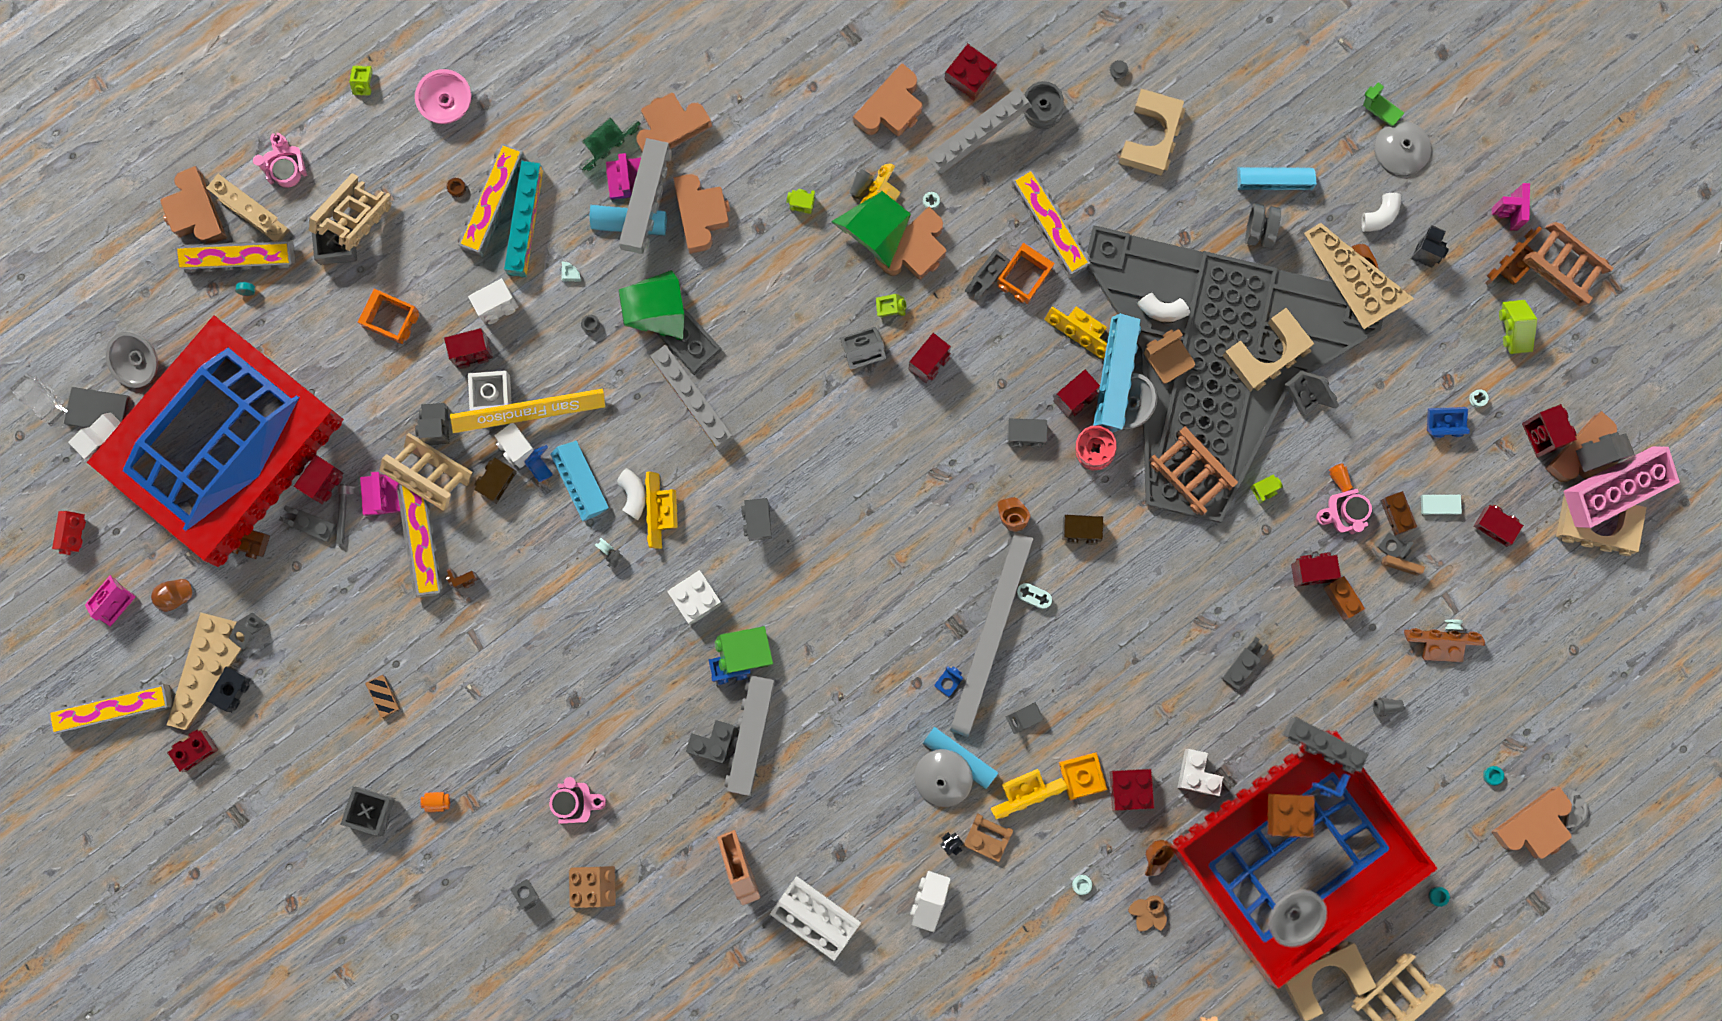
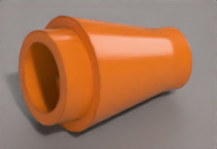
M1340 463L1329 469V475L1339 486L1342 493L1353 488L1347 466Z

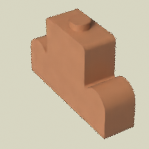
M901 63L855 113L853 123L868 135L876 134L880 129V123L896 136H901L908 127H913L917 122V117L922 112V103L912 95L917 87L915 73Z
M670 93L662 98H655L651 104L641 109L643 118L650 130H641L637 134V142L642 153L646 138L669 143V148L672 149L712 127V123L701 104L691 103L687 106L686 111H684L675 94Z
M196 166L179 172L175 176L174 181L181 191L160 200L165 215H163L165 223L170 225L171 231L178 237L194 232L195 236L204 244H214L226 239L227 236L210 192L206 189L207 185L202 172Z
M694 174L673 177L689 253L708 250L713 243L710 231L729 227L727 212L730 211L728 200L724 201L721 187L701 190L700 180Z
M929 206L906 227L890 268L886 267L877 258H875V263L890 276L898 275L902 270V265L919 280L930 271L934 272L940 266L939 262L946 255V249L935 239L942 233L943 221L941 217Z
M1602 411L1595 414L1578 432L1577 440L1566 445L1545 469L1560 482H1568L1576 478L1578 474L1587 480L1615 466L1618 462L1584 472L1576 450L1582 448L1581 444L1589 441L1596 443L1600 441L1599 437L1616 433V424Z
M1560 786L1552 787L1491 832L1503 848L1518 850L1525 845L1534 858L1543 859L1549 854L1553 855L1560 851V846L1572 837L1558 818V816H1565L1571 811V802Z
M733 830L718 836L717 839L730 885L737 900H740L743 906L760 899L753 872L736 831Z

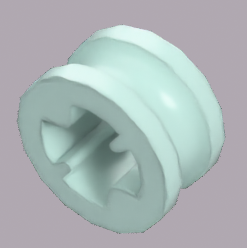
M928 192L923 197V204L925 208L930 206L934 210L938 208L940 198L937 193ZM929 197H933L937 202H934V205H930L926 200H929Z
M1482 389L1472 392L1469 397V401L1474 407L1484 406L1489 399L1487 392ZM1481 394L1480 397H1483V400L1477 403L1474 397Z
M600 538V542L596 543L595 546L608 556L609 551L614 548Z
M1445 620V623H1447L1445 630H1463L1461 627L1463 620Z

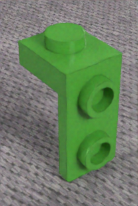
M1378 82L1374 87L1370 86L1365 92L1364 96L1366 98L1363 106L1393 127L1403 116L1404 112L1381 96L1384 86Z

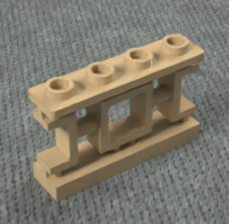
M351 173L310 217L309 231L314 234L319 231V234L323 235L328 229L339 235V244H345V249L350 251L353 246L356 247L359 244L363 235L369 233L372 225L379 222L382 214L390 210L392 205L390 202L391 194L386 193L384 196V192L381 191L377 196H374L364 191L365 182H358V176ZM353 193H354V197L358 198L359 200H356V199H354V198L351 197V196L353 195ZM366 203L373 206L374 208L371 210V207L366 205ZM350 207L360 214L354 219L343 212ZM333 216V219L338 221V223L330 220V218ZM345 226H348L351 229H353L352 232L350 233V230L345 228Z

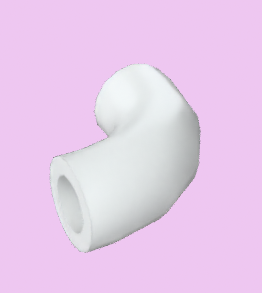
M1401 194L1382 195V205L1379 210L1372 213H1363L1362 231L1381 230L1391 224L1399 213Z
M1150 293L1137 303L1146 315L1160 322H1174L1190 314L1187 304L1181 298L1172 303H1163L1153 293Z
M626 468L617 480V484L627 494V502L622 510L636 520H639L646 505V490L641 479L633 471Z

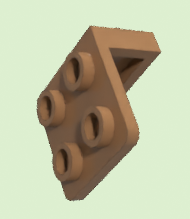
M1179 329L1166 332L1163 335L1164 338L1159 341L1156 339L1146 345L1148 348L1144 352L1145 357L1164 384H1167L1195 366L1194 360L1180 340L1183 334Z
M615 866L570 868V906L572 908L615 906Z

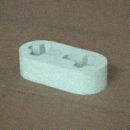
M1023 583L1017 589V597L1021 601L1039 609H1046L1052 603V597L1048 592L1031 584ZM1029 588L1028 592L1034 594L1033 597L1030 595L1023 597L1020 589ZM1045 595L1048 604L1044 603L1041 605L1040 600L1036 599L1035 596L1042 597Z

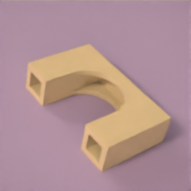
M1141 89L1134 112L1158 120L1164 128L1165 138L1154 146H1145L1126 140L1119 164L1162 176L1163 171H1167L1171 160L1167 158L1169 153H1173L1176 144L1172 141L1174 136H1178L1181 125L1177 124L1179 118L1183 119L1186 108H1183L1184 101Z
M1287 308L1279 312L1268 322L1283 345V354L1280 360L1274 363L1260 362L1252 356L1242 341L1236 343L1222 355L1250 392L1253 389L1258 391L1266 385L1265 381L1268 378L1275 379L1281 374L1280 370L1285 366L1287 369L1296 363L1295 359L1301 355L1303 358L1312 351L1310 348L1314 345L1313 341Z
M1564 495L1556 537L1562 538L1563 542L1574 543L1576 541L1580 542L1581 546L1584 547L1597 546L1602 551L1612 552L1614 550L1619 551L1620 555L1631 556V554L1639 552L1647 507L1634 505L1619 513L1615 531L1610 536H1601L1590 528L1575 527Z
M1346 940L1337 944L1336 949L1329 950L1284 984L1302 1021H1309L1323 1014L1312 990L1313 978L1323 967H1338L1344 973L1355 995L1360 996L1376 988L1355 943H1348Z

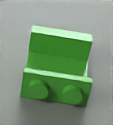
M765 626L721 634L716 637L715 648L720 653L719 667L724 672V675L757 667L764 668L773 664Z

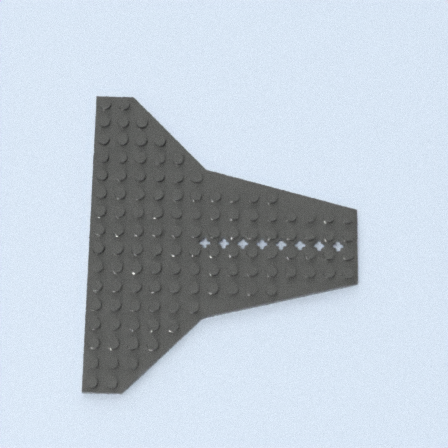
M1093 225L1087 249L1091 259L1088 269L1117 314L1121 313L1141 319V331L1137 338V345L1141 350L1142 375L1153 383L1157 391V405L1154 413L1143 424L1145 505L1221 523L1288 392L1285 384L1300 371L1312 373L1375 335L1381 330L1383 319L1363 329L1334 282L1278 270L1275 267L1211 252H1201L1137 237L1129 233ZM1150 293H1153L1163 303H1172L1181 298L1187 304L1190 314L1174 322H1160L1146 315L1137 303ZM1287 308L1313 341L1314 345L1310 348L1312 351L1303 358L1301 355L1295 359L1296 363L1287 369L1286 366L1280 370L1281 374L1275 379L1268 378L1265 381L1266 385L1258 391L1253 389L1250 392L1222 355L1236 343L1242 341L1252 356L1258 361L1274 363L1280 360L1283 354V345L1268 322L1279 312ZM1179 329L1183 334L1180 340L1194 360L1195 366L1167 384H1164L1145 357L1144 352L1148 348L1146 345L1155 339L1159 341L1164 338L1163 335L1166 332ZM1215 363L1221 368V371H1217V373L1211 369V366H1214ZM1211 381L1217 386V389H1213V391L1207 387V384H1210ZM1207 399L1213 404V407H1209V409L1203 405V402H1206ZM1203 417L1209 422V425H1205V427H1202L1199 423V420H1202ZM1183 427H1186L1196 438L1202 436V440H1205V443H1202L1203 446L1238 481L1230 491L1228 488H1223L1204 506L1207 512L1202 516L1194 513L1190 508L1191 504L1185 500L1179 491L1160 471L1156 472L1150 466L1151 462L1149 459L1154 454L1159 459L1178 441L1179 437L1177 434ZM1183 446L1164 465L1173 472L1192 455V450L1188 446ZM1198 461L1196 464L1193 463L1177 479L1186 486L1190 483L1187 475L1193 472L1196 477L1205 469V464L1202 461ZM1210 474L1190 493L1199 501L1218 483L1219 479L1214 474Z

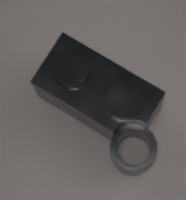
M1431 225L1425 236L1418 242L1411 259L1430 268L1436 263L1439 264L1449 251V248L1446 247L1447 243L1442 241L1446 231Z

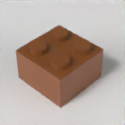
M1268 794V835L1314 837V796Z

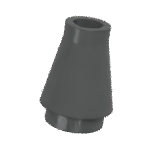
M860 169L859 172H856L849 193L859 198L861 193L873 182V176L867 171Z
M1379 697L1373 701L1374 714L1380 717L1404 710L1402 700Z

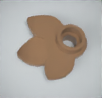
M1153 895L1146 900L1138 899L1128 909L1130 914L1137 916L1136 925L1138 931L1148 930L1153 925L1161 931L1166 925L1167 917L1163 912L1165 905L1159 896ZM1152 902H1157L1158 907L1156 909L1151 908Z

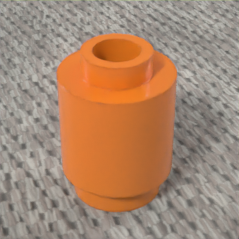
M426 792L424 797H421V808H424L425 812H444L450 809V795L444 792Z

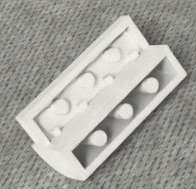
M797 876L770 913L771 916L834 961L861 923Z

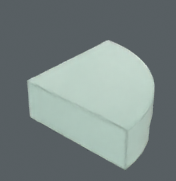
M562 261V281H581L580 273L576 267Z

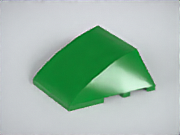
M881 191L831 222L845 234L848 233L872 252L875 258L890 268L911 213Z
M672 270L619 289L624 326L643 331L649 330L660 333L662 336L669 335L677 337L676 339L683 340L684 310L679 280Z

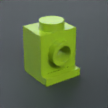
M803 189L788 192L786 203H789L790 210L812 214L815 191L811 190V194Z
M1273 474L1253 484L1250 489L1258 503L1261 504L1266 500L1265 497L1268 500L1276 496V491L1282 488L1283 485L1280 479L1276 478Z

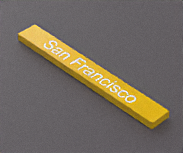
M603 389L450 414L453 433L604 408Z

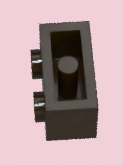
M495 457L493 461L490 460L487 463L484 475L479 476L476 480L474 490L497 504L517 474V471Z
M1064 515L1062 540H1067L1069 544H1078V541H1086V544L1097 545L1098 542L1103 540V516Z

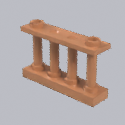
M1557 222L1548 224L1545 228L1551 234L1538 252L1526 254L1522 261L1578 306L1587 305L1593 299L1588 294V290L1600 273L1611 272L1614 268L1609 265L1605 258L1599 257L1568 232L1563 224ZM1558 238L1566 245L1555 261L1550 264L1545 260L1544 256ZM1573 250L1580 257L1566 276L1559 271V267L1570 251ZM1587 261L1594 269L1583 285L1579 287L1574 283L1573 279Z
M1183 427L1177 434L1179 437L1178 441L1159 459L1155 454L1149 459L1151 462L1150 466L1156 472L1160 471L1191 504L1190 508L1194 513L1202 516L1207 512L1204 506L1223 488H1228L1230 491L1238 481L1186 427ZM1183 446H1188L1192 450V455L1171 472L1164 464ZM1196 460H1201L1205 464V469L1189 484L1184 486L1177 478ZM1210 474H1214L1219 479L1218 483L1198 501L1190 492Z

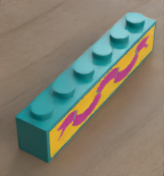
M521 161L504 270L509 276L527 277L544 171L540 163Z

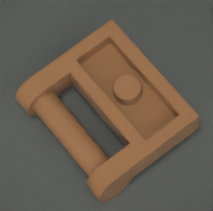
M977 813L963 846L999 862L1013 829L1009 827L1006 829L982 818L983 815ZM981 825L1003 835L1002 841L978 831V826Z

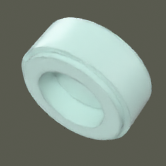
M1078 875L1072 881V888L1077 894L1086 895L1092 889V881L1085 875Z

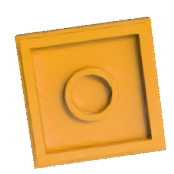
M1097 752L1058 762L1063 780L1068 788L1066 791L1069 800L1107 790Z

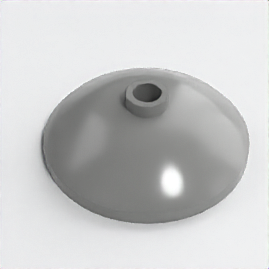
M1398 121L1393 127L1386 125L1379 132L1375 140L1374 151L1377 161L1385 170L1395 175L1406 176L1418 172L1425 166L1431 154V143L1428 135L1421 127L1412 122ZM1403 142H1407L1409 146H1405Z
M125 331L115 335L109 341L106 348V362L111 374L120 383L128 387L139 388L152 382L158 371V357L148 339L139 333Z
M1131 374L1132 385L1128 392L1127 399L1129 403L1125 410L1124 417L1126 421L1122 429H1133L1141 426L1152 416L1156 408V388L1147 377L1141 374Z
M947 749L933 750L921 758L915 769L914 779L917 790L925 800L936 806H954L962 802L972 788V770L968 762L954 751ZM938 780H943L944 784H939Z
M1307 890L1295 891L1286 895L1275 905L1271 912L1269 928L1272 936L1280 944L1291 947L1309 942L1316 937L1324 926L1327 914L1325 903L1317 894Z

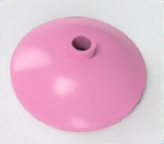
M439 69L428 73L420 80L415 91V103L419 112L427 120L437 124H448L457 121L467 112L471 104V90L467 81L459 73L448 69ZM449 99L447 103H443V100Z

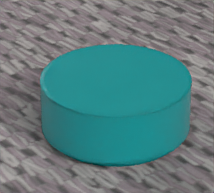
M240 282L236 284L235 292L244 296H252L255 294L256 287L251 283Z
M1489 766L1483 772V779L1488 785L1496 786L1503 782L1504 772L1498 766Z
M1434 887L1430 890L1428 898L1434 906L1443 907L1448 904L1450 894L1443 887Z

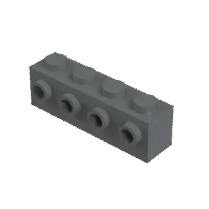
M1297 717L1290 718L1283 733V736L1287 737V741L1296 746L1300 744L1306 747L1305 750L1314 755L1318 753L1324 756L1325 761L1334 765L1338 763L1342 765L1343 770L1352 774L1353 772H1361L1369 753Z

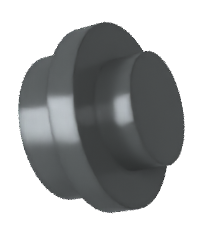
M1116 60L1110 66V74L1116 79H1122L1128 73V65L1122 60Z
M587 315L582 319L581 327L584 332L593 334L599 330L600 321L594 315Z
M619 550L616 552L612 551L607 557L608 567L612 566L615 568L622 559L623 555L620 554Z

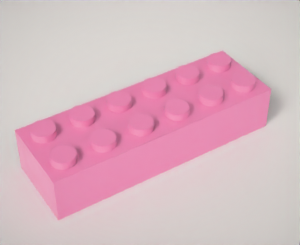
M1652 446L1563 492L1575 527L1591 528L1680 483L1669 447Z

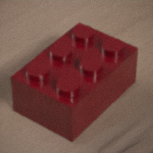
M1562 404L1541 411L1522 423L1537 458L1557 451L1577 440L1576 430L1571 426L1568 420V412L1563 408Z

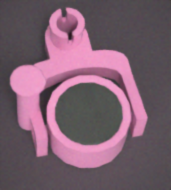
M273 133L270 137L273 151L266 153L263 157L256 155L253 158V163L259 166L264 174H266V179L270 184H274L275 181L284 188L295 186L300 181L301 174L307 176L302 152L298 147H289L287 139L280 133H276V135ZM287 156H297L298 164Z
M1358 489L1335 494L1328 500L1329 508L1322 509L1316 514V521L1320 525L1333 523L1334 528L1339 533L1349 531L1350 534H1355L1356 532L1363 531L1368 526L1367 522H1363L1368 519L1372 512L1371 503L1365 496L1357 494ZM1347 496L1349 497L1341 504L1340 514L1347 523L1353 524V526L1345 527L1342 524L1337 512V499ZM1325 514L1327 519H1324L1322 515Z
M567 777L564 780V784H558V788L562 789L554 792L549 802L552 813L559 818H563L558 820L559 824L582 823L589 820L591 810H600L605 807L606 798L601 794H590L589 786L586 783H576L574 778ZM573 787H579L584 796V810L579 819H567L575 815L580 807L578 795L570 790ZM597 798L601 800V804L598 806L595 805Z

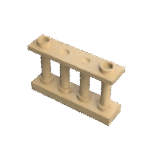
M217 174L206 187L207 190L219 198L218 200L272 241H281L290 231L277 220L278 218L220 174Z
M410 433L406 435L405 449L395 459L386 454L382 458L379 470L443 511L449 505L450 492L459 483L468 486L473 473ZM413 453L421 459L410 469L403 465L402 462ZM427 463H430L437 469L426 479L418 474V472ZM443 473H446L453 479L444 488L434 484Z
M1408 953L1407 955H1401L1396 960L1397 964L1375 984L1376 988L1366 992L1364 995L1357 996L1353 1000L1354 1004L1351 1008L1356 1011L1362 1008L1373 1021H1383L1368 1004L1377 995L1396 1016V1021H1415L1446 990L1439 984L1430 985L1411 964L1416 957ZM1404 968L1424 989L1425 994L1422 997L1416 998L1397 977ZM1390 981L1409 1001L1410 1008L1407 1011H1401L1382 990Z

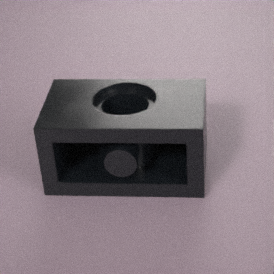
M226 666L206 701L226 712L232 713L240 705L241 701L239 699L243 693L248 691L250 687L249 682L252 678L232 667ZM232 685L234 692L228 695L227 689Z

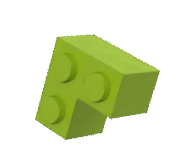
M1526 300L1502 302V309L1499 310V319L1506 328V335L1503 336L1504 347H1507L1510 354L1533 352L1537 317Z

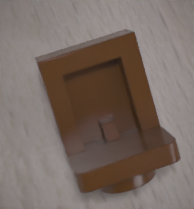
M452 569L447 570L448 575L446 579L449 585L454 586L456 589L462 587L464 589L475 585V581L479 580L474 571L456 577Z

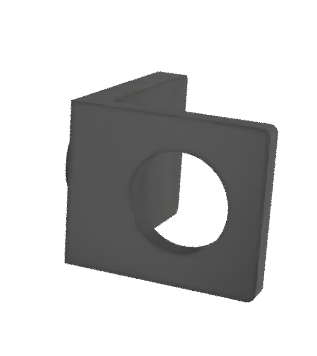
M1389 532L1378 548L1387 555L1405 559L1412 551L1410 548L1414 543L1412 541L1403 543ZM1388 540H1393L1396 543L1394 551H1389L1386 548Z
M251 613L236 622L229 639L244 650L252 635L266 627L267 623L254 613ZM237 632L243 634L244 642L237 639Z
M1036 702L1006 716L1014 734L1044 720Z
M528 879L510 889L519 903V906H517L518 910L525 909L527 911L536 905L535 901L539 899ZM523 886L529 889V896L526 898H521L518 894V890Z

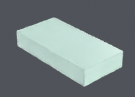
M1421 495V514L1460 515L1462 514L1461 495Z

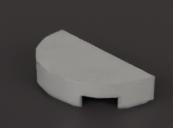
M1569 789L1568 799L1571 802L1572 808L1565 815L1564 826L1566 828H1575L1585 821L1588 808L1580 793Z

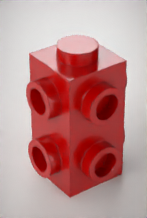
M58 511L52 549L59 550V554L71 555V552H79L83 543L81 538L82 530H84L86 525L85 514Z

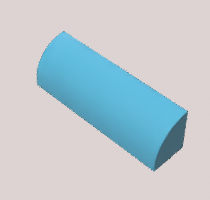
M1238 167L1237 185L1238 190H1313L1316 185V173L1314 168Z
M590 205V228L592 230L622 232L628 208ZM657 211L656 214L653 213L652 220H654V226L648 234L666 236V212Z
M577 441L557 446L550 455L582 521L591 519L606 511L609 507Z
M936 727L932 729L922 743L932 751L947 749L960 754L968 762L972 770L973 780L985 789L988 788L998 774L997 771Z

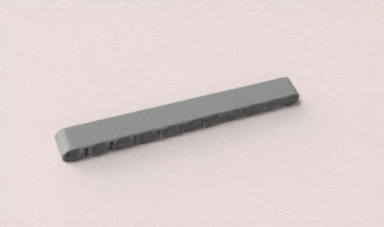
M1017 532L1014 533L952 721L951 732L968 737L1033 541L1032 537Z

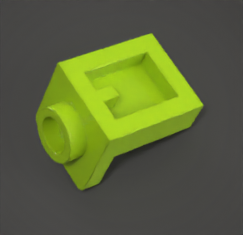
M371 66L352 67L349 83L353 95H371L370 81L373 72Z
M898 294L876 297L877 316L905 315L907 308L906 300Z

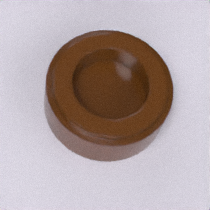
M452 178L448 181L446 187L452 197L458 198L465 194L466 185L462 179Z

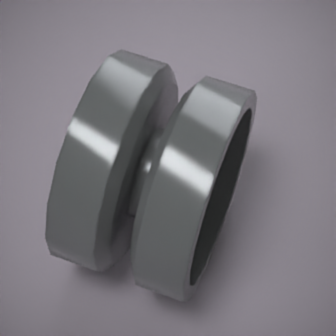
M1040 81L1032 84L1024 94L1032 107L1024 112L1025 119L1030 125L1039 129L1055 126L1061 120L1064 112L1062 91L1051 82Z
M1257 203L1252 205L1245 234L1246 245L1255 246L1260 240L1263 248L1272 249L1274 247L1280 227L1281 208L1271 206L1265 215L1264 205Z

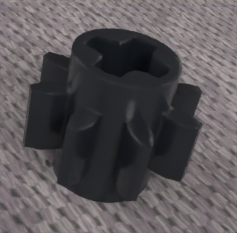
M947 832L941 837L943 842L940 846L948 856L952 853L956 856L963 851L961 846L964 843L956 832L952 835Z

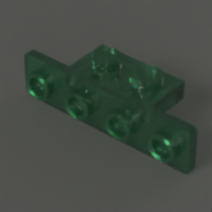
M609 117L582 140V143L593 156L579 167L581 171L592 170L597 165L595 163L597 160L606 158L611 153L610 149L614 146L617 148L625 142L624 138L628 134L631 136L636 133L641 123L635 120L621 131L613 119Z

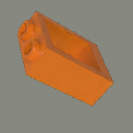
M1023 243L998 278V287L1006 293L1010 292L1015 295L1014 298L1020 303L1025 302L1029 304L1052 271L1055 263ZM1021 257H1024L1044 271L1028 295L1005 280Z
M373 289L358 323L368 330L403 345L404 341H407L410 336L412 324H415L418 320L419 310L411 304ZM383 301L409 312L398 336L372 325Z

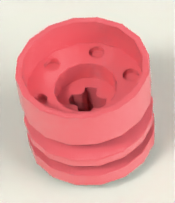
M1090 426L1084 429L1078 435L1076 441V457L1079 463L1090 470H1102L1108 467L1116 453V439L1113 433L1102 426ZM1092 447H1099V453H1092Z

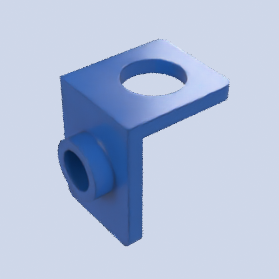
M547 445L535 449L524 462L539 482L553 475L540 458L547 450Z
M948 666L934 686L949 697L963 680L962 672L954 666L952 668ZM945 678L951 679L953 682L952 688L944 689L941 684L942 680Z
M1341 775L1335 791L1318 783H1312V786L1320 789L1319 793L1330 798L1332 795L1341 797L1349 775Z

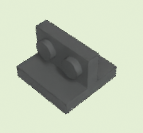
M876 326L840 338L850 370L886 359L884 344Z

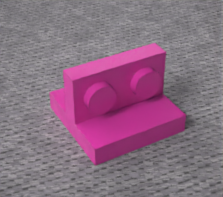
M626 153L618 154L619 160L606 162L610 200L631 197L641 158L628 159Z
M1522 183L1511 194V197L1503 196L1492 207V215H1498L1500 218L1510 217V231H1518L1529 221L1530 183Z
M371 472V476L360 477L364 516L400 512L396 487L399 484L398 482L380 472Z
M110 575L87 601L85 607L93 619L96 621L101 620L111 627L136 596L121 586Z

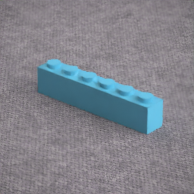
M1121 313L1111 318L1093 426H1102L1111 432L1121 430L1125 425L1126 419L1124 416L1129 403L1127 398L1132 385L1131 374L1135 367L1134 356L1138 349L1137 338L1141 331V319Z

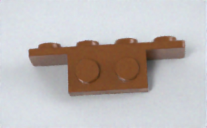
M1540 226L1535 230L1531 228L1524 235L1526 240L1523 243L1519 241L1511 249L1513 251L1511 256L1506 255L1499 262L1501 266L1498 269L1493 268L1488 273L1487 277L1489 279L1485 282L1487 286L1499 274L1515 285L1531 268L1522 260L1526 254L1535 252L1527 244L1542 229Z
M1417 628L1404 630L1407 641L1425 642L1422 655L1424 660L1463 662L1466 645L1485 646L1483 636L1477 632L1460 633L1454 630L1441 632L1436 629L1422 631Z

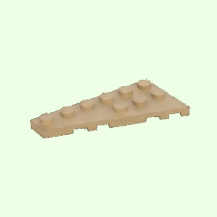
M1322 223L1304 233L1363 329L1368 328L1414 300L1411 295L1407 294L1400 286L1355 252L1353 248L1339 239Z
M200 613L168 718V726L188 730L200 713L202 706L205 704L226 666L231 667L235 662L236 657L242 650V648L229 639L236 621ZM237 632V639L244 642L243 634Z

